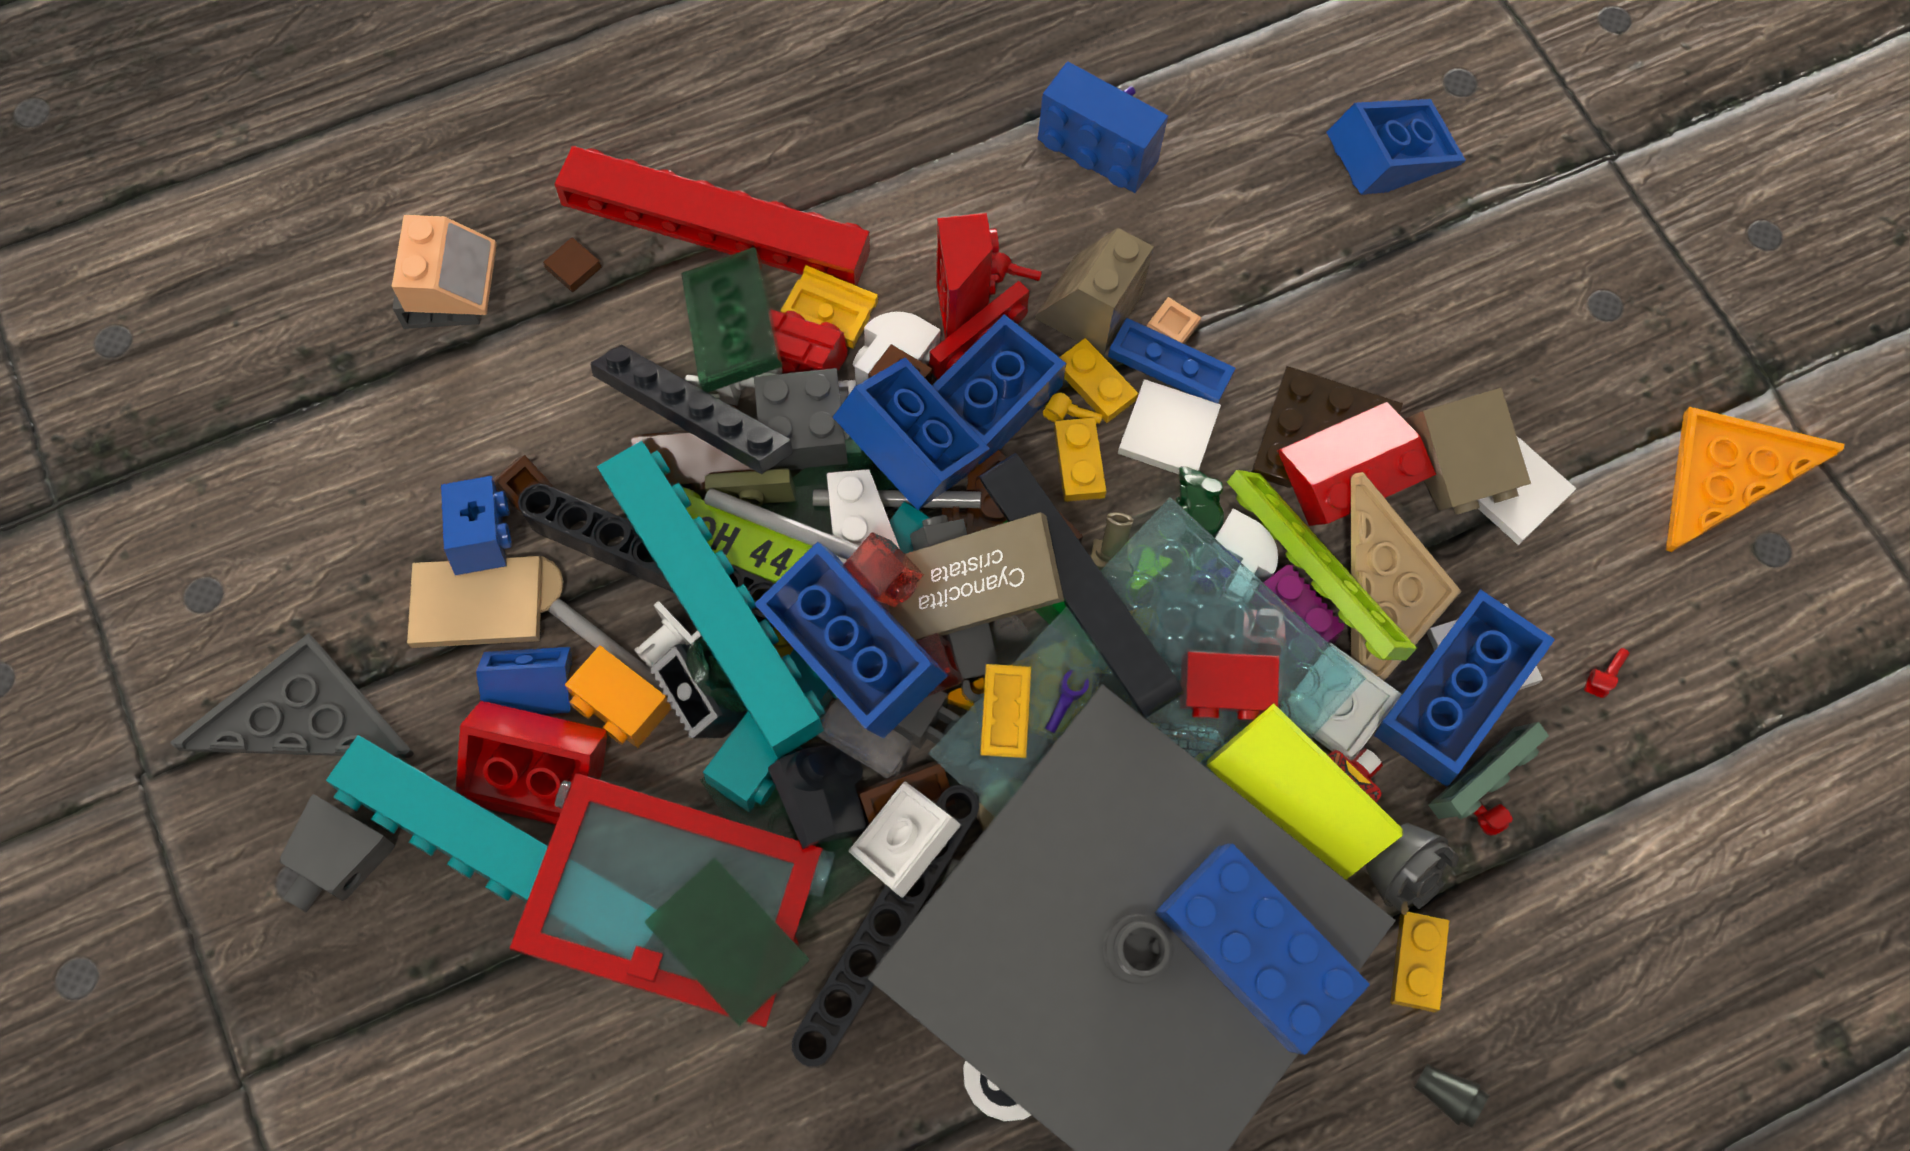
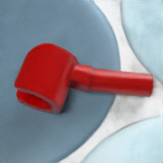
M996 253L997 274L994 275L995 283L1002 282L1006 273L1040 281L1041 271L1017 266V264L1012 263L1006 254Z
M1621 648L1605 672L1594 668L1588 676L1584 691L1600 698H1606L1609 692L1618 684V671L1628 658L1629 651Z
M1481 804L1479 809L1473 813L1478 817V824L1483 832L1491 836L1507 829L1509 823L1513 820L1510 812L1502 804H1497L1489 810Z

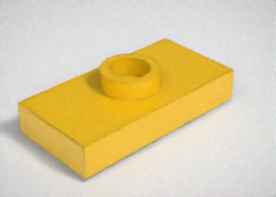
M986 664L980 756L1026 758L1031 667Z

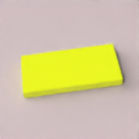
M1274 703L1207 760L1206 766L1218 778L1345 880L1403 836L1402 828Z

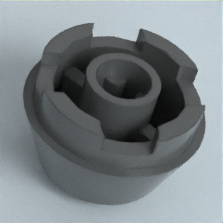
M1410 823L1401 825L1403 836L1368 862L1366 866V871L1386 906H1394L1403 915L1407 914L1409 910L1407 906L1412 903L1418 909L1427 904L1445 885L1440 879L1447 864L1451 868L1455 867L1459 859L1458 854L1448 846L1447 838Z

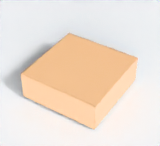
M1168 297L1146 327L1185 344L1200 324L1201 317Z

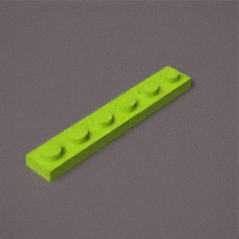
M1236 470L1227 483L1237 493L1236 500L1245 509L1253 512L1261 520V524L1270 532L1273 539L1278 540L1287 550L1285 555L1289 561L1295 566L1304 569L1313 579L1311 582L1313 588L1336 605L1339 609L1338 616L1351 628L1357 629L1366 639L1365 646L1369 652L1381 660L1406 661L1417 647L1260 473Z

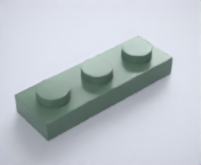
M1539 722L1514 727L1429 803L1428 806L1438 819L1456 816L1459 819L1470 816L1481 806L1480 798L1487 792L1490 793L1498 790L1510 780L1508 773L1513 768L1528 763L1538 755L1539 750L1537 747L1549 735Z

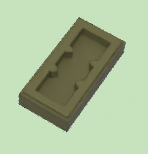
M789 469L767 470L763 474L757 471L705 475L706 492L713 488L759 507L765 503L796 501V488Z

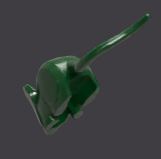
M1181 466L1179 468L1180 497H1176L1177 510L1182 511V515L1178 516V527L1181 543L1197 545L1189 560L1188 594L1194 595L1197 559L1208 544L1215 540L1223 526L1224 512L1219 503V494L1224 489L1222 482L1218 479L1207 477L1195 469Z

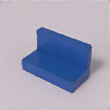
M571 647L483 652L476 670L481 701L537 714L570 712L571 704L569 701L571 697L565 683L568 681L572 665Z

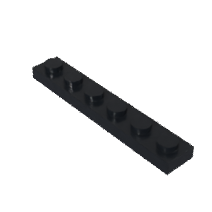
M622 344L590 363L592 374L597 379L760 474H763L792 454V445L789 438Z

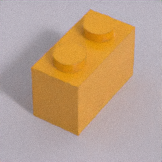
M600 645L565 683L572 696V699L569 701L571 706L587 719L594 714L606 723L602 729L607 730V734L621 745L627 740L636 748H639L671 710L667 697Z

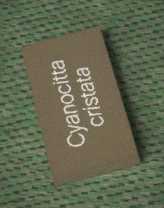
M1041 512L881 561L890 613L918 643L1064 601L1047 516Z

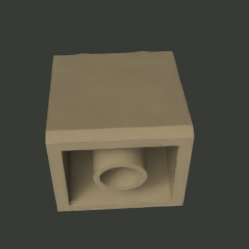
M1120 228L1115 229L1074 256L1037 312L1035 319L1078 342L1086 338L1102 355H1105L1126 317L1130 316L1142 297L1154 246Z
M1502 387L1430 408L1404 419L1421 436L1436 475L1424 481L1439 511L1453 507L1455 515L1480 508L1479 499L1492 496L1494 503L1519 496L1517 488L1531 484Z

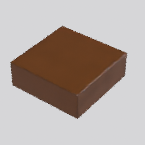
M573 237L543 262L545 269L572 293L602 268L600 261Z

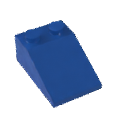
M1431 99L1356 102L1326 132L1334 145L1336 154L1341 158L1350 174L1353 185L1361 195L1386 193L1460 166L1466 161Z

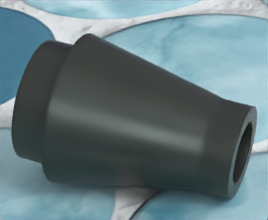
M1429 1064L1424 1068L1414 1087L1431 1100L1458 1126L1462 1122L1470 1128L1475 1124L1489 1098V1094L1479 1089L1481 1084L1441 1071Z

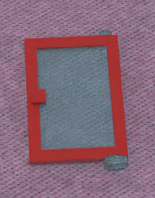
M575 773L572 783L564 780L560 785L555 800V807L562 808L510 949L766 1029L808 895L823 897L836 854L814 845L803 849L797 840Z

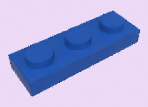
M1127 317L1108 352V357L1185 393L1215 403H1219L1235 371V367Z

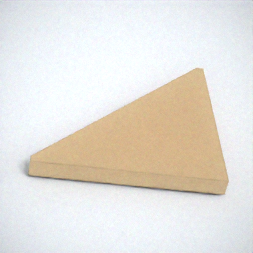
M1363 472L1354 474L1351 477V575L1408 639L1416 645L1462 591ZM1351 628V658L1385 681L1402 660H1381L1375 657L1366 648V639L1357 629Z

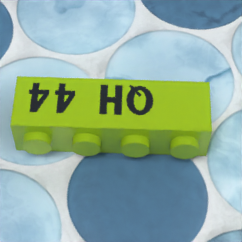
M683 488L692 504L686 508L693 520L699 516L702 518L713 537L707 543L714 554L722 550L731 565L775 584L812 547L707 505L696 492Z

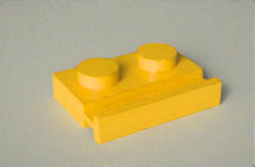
M806 265L803 269L802 277L800 280H797L780 312L794 311L807 321L817 324L828 322L837 326L840 331L844 332L846 346L853 349L870 319L873 308L878 304V295Z

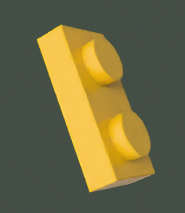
M1086 338L1059 357L1066 362L1064 379L1096 413L1102 414V419L1106 423L1136 402L1139 393Z
M1095 417L1055 421L1054 434L1064 502L1105 498L1106 485Z
M1407 912L1406 915L1400 914L1390 1003L1430 1012L1440 1010L1449 920Z

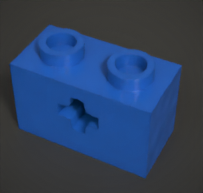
M492 476L441 484L444 551L455 576L505 567V549L512 547L508 524L503 523V517L509 516V505L505 491H497Z

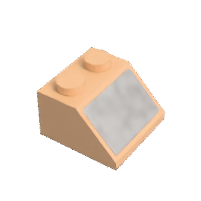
M404 215L392 288L404 311L487 315L497 247L496 241L447 217Z

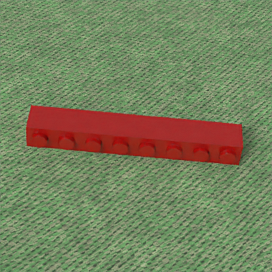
M572 146L555 181V187L562 206L799 275H803V269L807 265L857 286L870 254V233L857 224L840 223L826 219L816 212L805 213L791 209L781 202H767L753 198L743 191L737 190L732 192L715 187L704 180L694 181L680 177L666 169L656 170L642 166L631 159L621 160L610 157L592 148L583 149Z

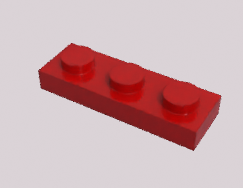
M1018 280L929 352V367L932 368V374L939 379L1004 314L1018 325L1028 313L1030 291Z

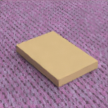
M539 556L506 558L505 567L456 576L449 561L412 563L407 644L411 648L540 641L541 558Z

